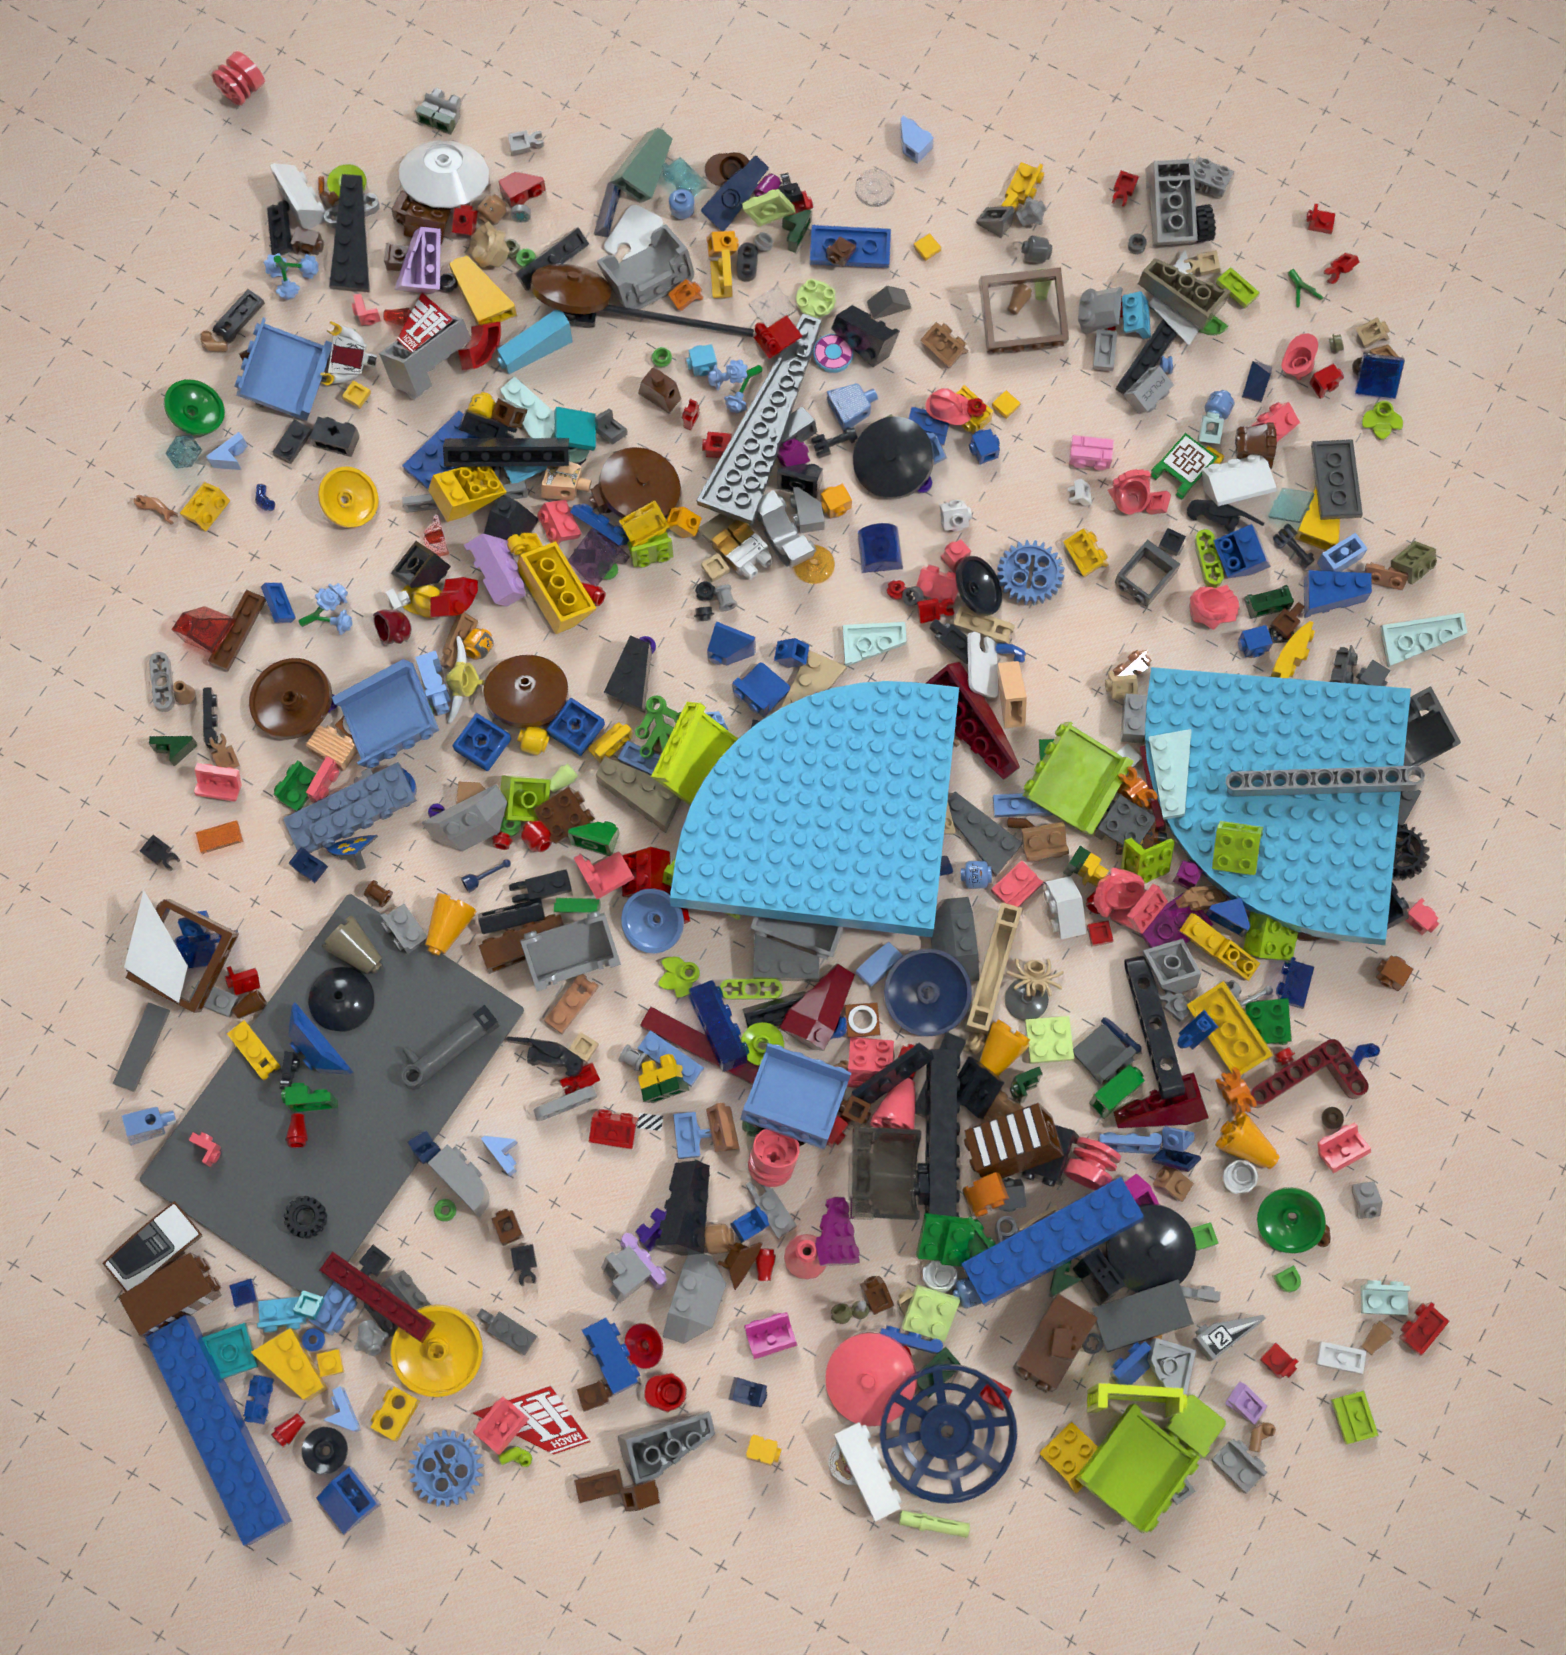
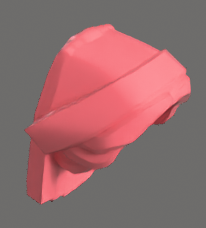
M1129 470L1124 472V474L1118 475V478L1113 479V488L1108 489V492L1117 508L1124 514L1132 515L1135 512H1142L1150 503L1151 474L1149 470Z
M1228 585L1215 589L1213 587H1200L1190 596V614L1194 622L1203 623L1215 630L1221 623L1236 621L1239 601Z
M1111 868V873L1101 879L1096 888L1094 905L1097 907V911L1100 912L1101 916L1107 918L1115 909L1126 910L1133 908L1145 893L1144 880L1133 872Z

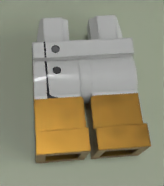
M736 520L728 526V530L725 528L711 539L712 548L720 554L739 576L743 574L749 580L758 574V570L754 566L756 563L759 562L765 568L773 562L768 552V545L745 522Z

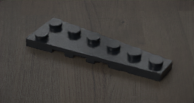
M342 174L329 287L330 289L370 292L363 178L360 175Z

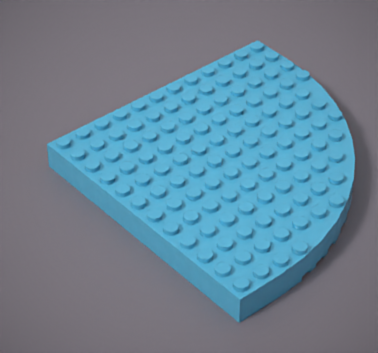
M1151 667L1146 704L1145 745L1152 786L1158 796L1157 799L1160 807L1149 737L1188 729L1192 731L1185 816L1165 819L1176 842L1183 849L1189 860L1203 870L1202 873L1212 885H1215L1231 900L1242 898L1244 907L1250 912L1268 915L1273 920L1280 922L1284 927L1315 937L1385 946L1401 791L1232 796L1227 792L1225 781L1228 774L1236 771L1403 766L1411 688ZM1392 775L1386 777V780L1390 783L1398 780ZM1371 776L1363 779L1364 782L1369 784L1375 781ZM1349 777L1341 779V782L1344 784H1350L1353 781ZM1304 778L1298 779L1296 783L1298 785L1303 786L1306 785L1308 781ZM1321 778L1318 782L1322 785H1327L1330 783V780L1328 778ZM1277 779L1274 782L1277 786H1283L1286 783L1283 779ZM1235 780L1230 783V786L1237 788L1242 783ZM1255 780L1252 785L1260 787L1263 785V781ZM1219 821L1263 827L1255 875L1212 869L1216 831Z
M899 681L856 683L806 696L782 707L758 722L742 735L718 760L703 781L690 806L681 831L670 894L671 906L932 937L935 925L959 687Z

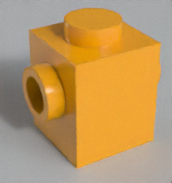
M735 231L711 232L706 237L709 257H721L722 250L730 249V256H732L739 247Z
M843 483L835 487H828L821 493L820 502L823 513H827L830 519L835 516L840 517L852 508V498Z
M684 506L671 508L667 523L670 526L668 529L682 538L695 537L702 518Z

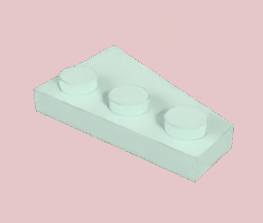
M905 622L843 625L845 666L906 645Z

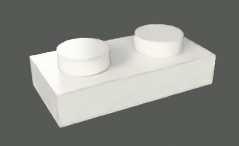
M1321 1341L1319 1342L1316 1365L1363 1374L1366 1351Z

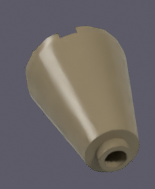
M350 915L346 918L347 922L344 925L341 923L324 941L326 943L321 947L365 974L370 972L375 974L382 966L380 963L382 957L356 919Z

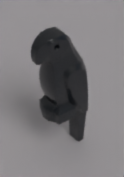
M1192 500L1187 508V515L1190 519L1197 520L1198 516L1203 515L1214 523L1225 525L1226 530L1229 532H1234L1240 521L1239 516H1243L1261 526L1265 524V522L1230 504L1217 506L1213 500Z
M507 1037L509 1043L532 1046L529 1047L527 1054V1063L532 1066L541 1063L549 1067H565L567 1069L565 1073L570 1077H575L582 1071L583 1060L580 1056L557 1042L533 1038Z

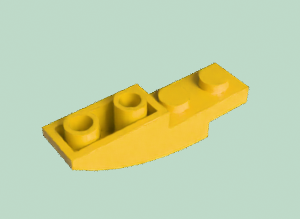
M1307 622L1289 639L1277 658L1270 677H1293L1296 666L1299 667L1303 660H1307L1310 651L1307 648V644L1312 642L1315 630H1312L1314 622Z
M1191 913L1179 930L1193 944L1247 981L1251 979L1261 964L1196 914Z

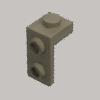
M718 514L698 528V532L709 543H712L711 539L725 528L728 530V526L737 519Z

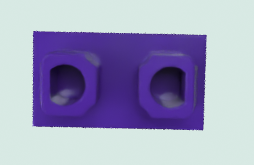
M656 1208L650 1216L655 1222L649 1229L645 1224H642L636 1230L640 1242L650 1252L655 1247L656 1239L661 1237L660 1222L665 1220L667 1210L664 1212Z

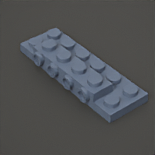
M397 762L283 819L297 851L303 847L309 853H312L322 847L328 848L334 845L335 841L340 838L351 837L355 834V831L361 828L371 827L374 824L373 822L379 819L384 820L391 817L393 812L417 800L400 763Z

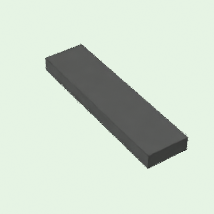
M148 1003L114 1079V1085L133 1092L136 1091L169 1016V1009Z

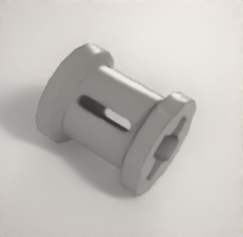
M729 584L721 585L713 591L720 604L719 610L723 612L737 606V602L733 600L732 588Z
M627 1044L621 1052L618 1061L621 1063L625 1062L635 1067L636 1071H639L642 1067L641 1063H644L647 1054H641L631 1049V1046Z

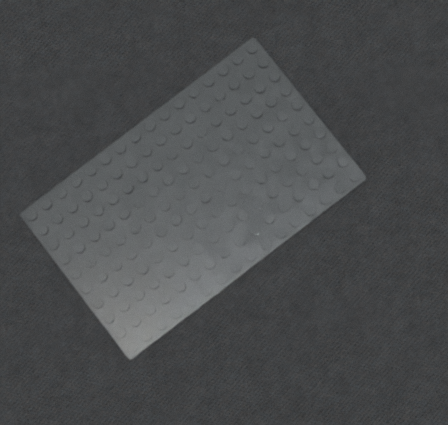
M348 894L251 1025V1029L277 1060L281 1068L277 1071L273 1070L268 1074L269 1077L263 1081L236 1046L140 1177V1181L169 1202L175 1201L189 1216L301 1293L304 1290L322 1297L326 1295L335 1282L319 1271L332 1251L347 1262L350 1261L419 1161L408 1145V1140L424 1130L429 1133L433 1141L524 1013V1008L520 1004L442 953H440V956H436L428 952V947L425 946V943L409 954L404 949L400 951L393 941L396 937L392 931L388 934L381 924L384 921L381 917L382 914L352 894ZM350 915L356 919L382 957L380 961L382 966L375 974L372 972L365 974L321 947L326 943L324 941L341 923L344 925L347 922L346 918ZM338 967H348L361 972L371 983L375 996L374 1007L368 1019L359 1027L346 1032H334L322 1027L313 1018L308 1004L309 992L315 980L324 972ZM337 993L335 999H341L343 994ZM294 1003L301 1008L352 1069V1074L319 1073L315 1068L310 1070L303 1061L306 1058L302 1052L297 1054L290 1046L292 1040L288 1036L291 1008ZM483 1005H486L498 1020L500 1027L491 1034H486L429 1078L422 1088L418 1090L409 1089L404 1084L401 1073L405 1066L412 1063L406 1057L403 1049L409 1047L420 1059L471 1019L474 1012ZM285 1051L294 1052L298 1056L297 1059H300L299 1071L295 1072L292 1084L305 1083L313 1091L326 1089L338 1099V1109L298 1112L305 1115L304 1120L308 1136L306 1146L302 1148L289 1147L286 1141L291 1115L294 1112L286 1106V1103L282 1102V1090L280 1089ZM266 1059L260 1066L262 1068L269 1063ZM411 1073L408 1081H416L419 1078V1073ZM203 1132L213 1137L212 1142L221 1147L220 1157L211 1167L202 1163L207 1150L189 1141L192 1133L200 1135ZM297 1197H313L326 1209L327 1217L325 1220L327 1223L323 1225V1231H319L317 1236H311L309 1239L299 1238L287 1229L284 1223V1213L286 1214L287 1212L285 1209L291 1205L290 1202L292 1200H297ZM310 1209L301 1210L297 1216V1221L302 1226L311 1224L314 1219V1214Z

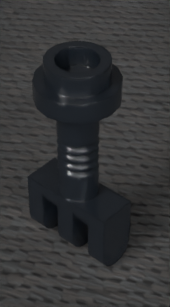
M847 427L846 433L840 434L837 437L826 440L823 433L811 438V442L816 444L813 446L814 450L819 451L816 453L817 458H822L831 454L829 447L848 440L852 444L858 439L854 427L851 429Z
M1287 523L1284 529H1281L1278 534L1273 536V540L1281 548L1286 544L1292 548L1301 559L1299 564L1301 566L1304 565L1306 568L1315 560L1313 558L1314 555L1312 552L1307 554L1293 538L1298 533Z

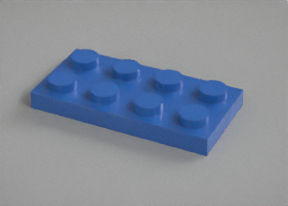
M812 225L810 264L834 265L826 258V250L829 245L833 246L840 236L856 246V251L844 266L889 268L891 229Z
M460 410L402 465L403 469L427 490L433 475L458 468L444 467L443 445L445 438H480L458 429L463 417V413Z

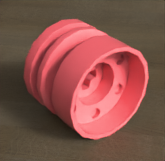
M234 51L226 59V65H220L218 70H215L211 75L220 91L237 105H243L245 100L250 98V91L256 92L265 83L264 76L259 68L239 51Z
M768 1129L762 1130L756 1135L748 1159V1171L752 1178L759 1184L767 1187H778L789 1181L800 1153L798 1141Z
M1079 1137L1077 1141L1079 1147H1075L1073 1153L1080 1160L1069 1159L1064 1174L1082 1186L1097 1190L1112 1181V1177L1105 1170L1116 1171L1117 1166L1114 1163H1119L1122 1156L1102 1142Z

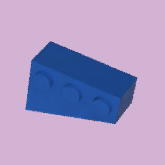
M1309 570L1304 578V618L1321 612L1326 613L1332 609L1345 608L1366 602L1372 593L1371 573Z
M607 1317L582 1329L614 1395L639 1383L637 1377L641 1375L635 1363L630 1365L627 1359L630 1353L625 1343L620 1345L617 1336L621 1334L615 1322L610 1324Z

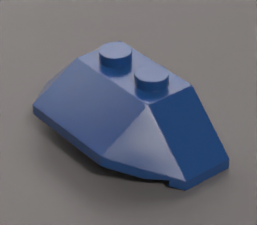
M294 1003L291 1008L288 1036L292 1040L290 1046L297 1054L299 1052L304 1054L306 1058L303 1061L310 1070L315 1068L319 1073L352 1074V1069L301 1008Z

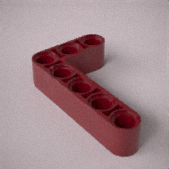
M1330 1039L1256 1085L1250 1093L1253 1097L1254 1092H1260L1263 1095L1264 1100L1262 1102L1256 1100L1257 1106L1253 1107L1261 1108L1324 1067L1328 1068L1341 1089L1351 1099L1362 1097L1368 1091L1369 1084L1343 1045L1336 1039ZM1326 1047H1333L1335 1055H1329ZM1308 1058H1314L1317 1061V1067L1311 1066ZM1340 1064L1347 1067L1348 1074H1344L1339 1070ZM1290 1070H1297L1300 1074V1077L1293 1078L1290 1074ZM1273 1080L1281 1083V1090H1276L1273 1087ZM1352 1083H1357L1361 1087V1092H1355L1352 1088Z

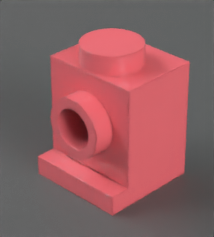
M960 539L957 542L949 543L945 547L941 558L954 572L957 570L960 561L971 555V550Z
M1422 898L1409 910V918L1405 920L1421 935L1427 931L1431 933L1440 924L1437 921L1439 918L1436 916L1435 911L1429 906L1422 904L1425 901Z

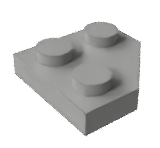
M1152 1338L1147 1361L1161 1387L1183 1388V1394H1187L1196 1350L1159 1338Z

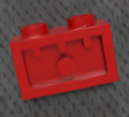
M607 1109L595 1111L591 1121L589 1142L633 1149L638 1118L633 1117L634 1115L630 1113L613 1114L612 1111Z

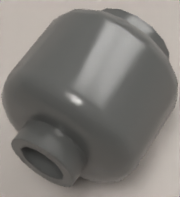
M1030 236L1027 241L1023 242L1021 252L1024 253L1026 261L1043 264L1051 257L1052 244L1049 243L1047 238Z

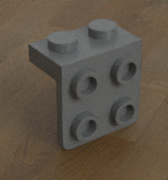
M1120 795L1116 802L1114 800L1111 801L1106 810L1109 813L1105 819L1102 817L1096 828L1095 836L1102 840L1106 835L1124 846V840L1129 838L1134 839L1140 844L1153 825L1155 816Z
M1104 1024L1099 1026L1073 1049L1076 1058L1099 1084L1105 1080L1107 1082L1112 1080L1118 1074L1116 1070L1121 1066L1126 1068L1134 1061L1133 1056L1136 1053L1131 1045L1126 1048Z
M404 1270L389 1276L381 1284V1286L416 1310L431 1305L426 1299L425 1294L418 1289L412 1278ZM364 1303V1307L380 1328L387 1332L389 1337H393L398 1326Z

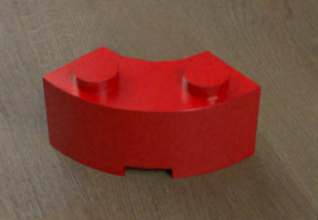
M500 321L471 326V340L465 347L458 350L462 370L479 368L492 358V354L500 343Z
M466 577L445 579L442 592L437 596L431 597L430 618L457 616L464 613L471 606L478 593V580Z

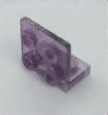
M590 529L570 556L568 562L591 585L598 586L614 563H626L630 556L608 537L596 529Z

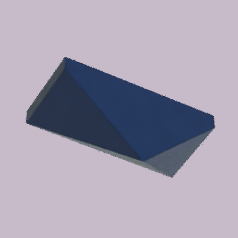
M1252 361L1242 398L1262 402L1271 376L1272 366Z
M1162 1148L1152 1158L1153 1163L1184 1172H1189L1201 1160L1199 1155Z

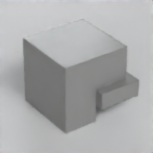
M629 1245L617 1255L611 1252L605 1257L601 1266L603 1271L612 1280L613 1286L609 1288V1291L619 1303L644 1285L652 1274Z

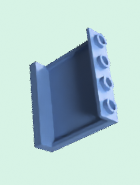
M263 317L261 324L257 323L253 332V335H256L255 341H250L247 349V352L250 353L249 358H244L241 366V370H244L243 375H238L234 386L238 388L236 396L307 421L322 379L320 373L324 372L332 350V342L325 341L324 345L267 325L265 324L266 318Z
M405 659L332 697L334 704L341 707L361 758L357 763L366 768L378 766L380 761L395 757L397 752L403 749H410L415 746L416 742L427 740L433 737L435 732L439 731L414 665Z
M768 1043L740 1120L825 1150L851 1072L846 1071L842 1067L826 1064L822 1060L806 1057L800 1052L786 1050L780 1045Z

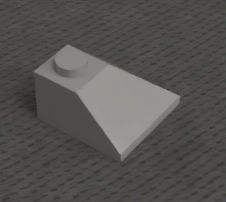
M1183 939L1143 950V954L1161 988L1175 993L1197 988L1201 972Z

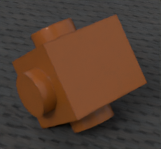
M1391 955L1386 960L1382 959L1376 970L1379 973L1376 978L1380 980L1383 986L1399 991L1404 987L1414 968L1407 965L1404 959Z

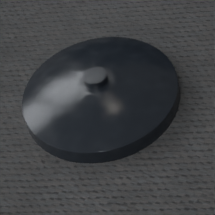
M893 416L875 421L861 433L853 451V467L859 482L872 494L885 499L904 498L919 490L929 478L934 465V448L930 437L921 426L904 417Z
M1160 1204L1138 1205L1144 1215V1220L1107 1240L1106 1257L1108 1262L1126 1284L1125 1287L1137 1293L1175 1280H1179L1181 1284L1190 1273L1196 1256V1242L1190 1225L1179 1213Z

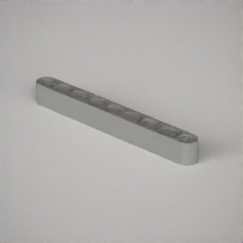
M1418 766L1236 771L1228 774L1225 782L1227 792L1232 796L1400 792L1421 789L1424 784L1425 773ZM1392 775L1398 780L1390 783L1386 780V777ZM1411 775H1417L1419 776L1420 780L1418 782H1412L1408 779V777ZM1371 776L1375 781L1369 784L1364 782L1363 779ZM1349 777L1353 781L1350 784H1344L1341 782V779ZM1304 778L1308 781V783L1306 785L1301 786L1298 785L1296 781L1298 779ZM1321 778H1328L1330 783L1322 785L1318 781ZM1277 779H1283L1286 782L1283 786L1274 784ZM1237 780L1242 784L1234 788L1230 786V783ZM1255 780L1263 781V785L1260 787H1255L1252 783Z

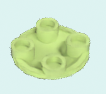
M815 279L807 280L799 288L796 295V302L800 311L815 318L829 314L834 308L836 301L835 290L825 282Z

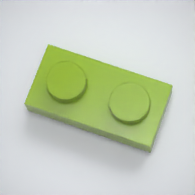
M1231 267L1216 281V284L1222 289L1230 290L1229 295L1244 309L1260 294L1258 290Z

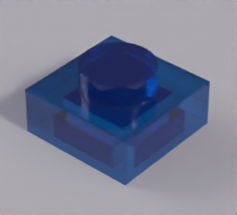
M252 1278L229 1285L236 1308L258 1301Z

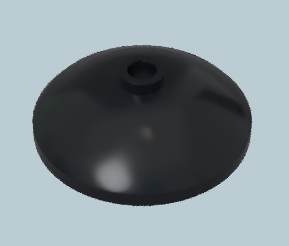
M968 556L962 559L956 570V586L962 601L970 610L978 615L990 616L996 613L1001 606L1002 590L995 571L980 557Z
M348 967L333 968L321 974L313 983L308 998L309 1009L313 1018L322 1027L334 1032H346L362 1025L370 1016L375 1001L374 990L369 980L361 972ZM337 993L343 994L341 999H335Z

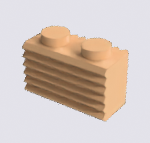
M319 725L306 743L308 751L325 760L326 756L334 759L339 769L345 771L358 751L354 745V740L348 736L340 737L337 735L338 732L328 725L326 728Z

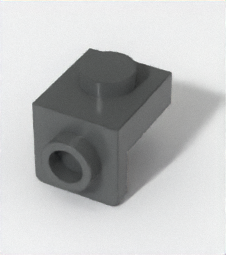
M610 408L595 417L596 433L612 445L628 435L627 428L613 419V410Z

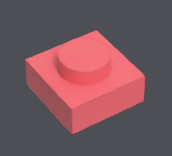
M1168 491L1150 493L1151 500L1146 507V512L1150 515L1167 513L1171 494Z

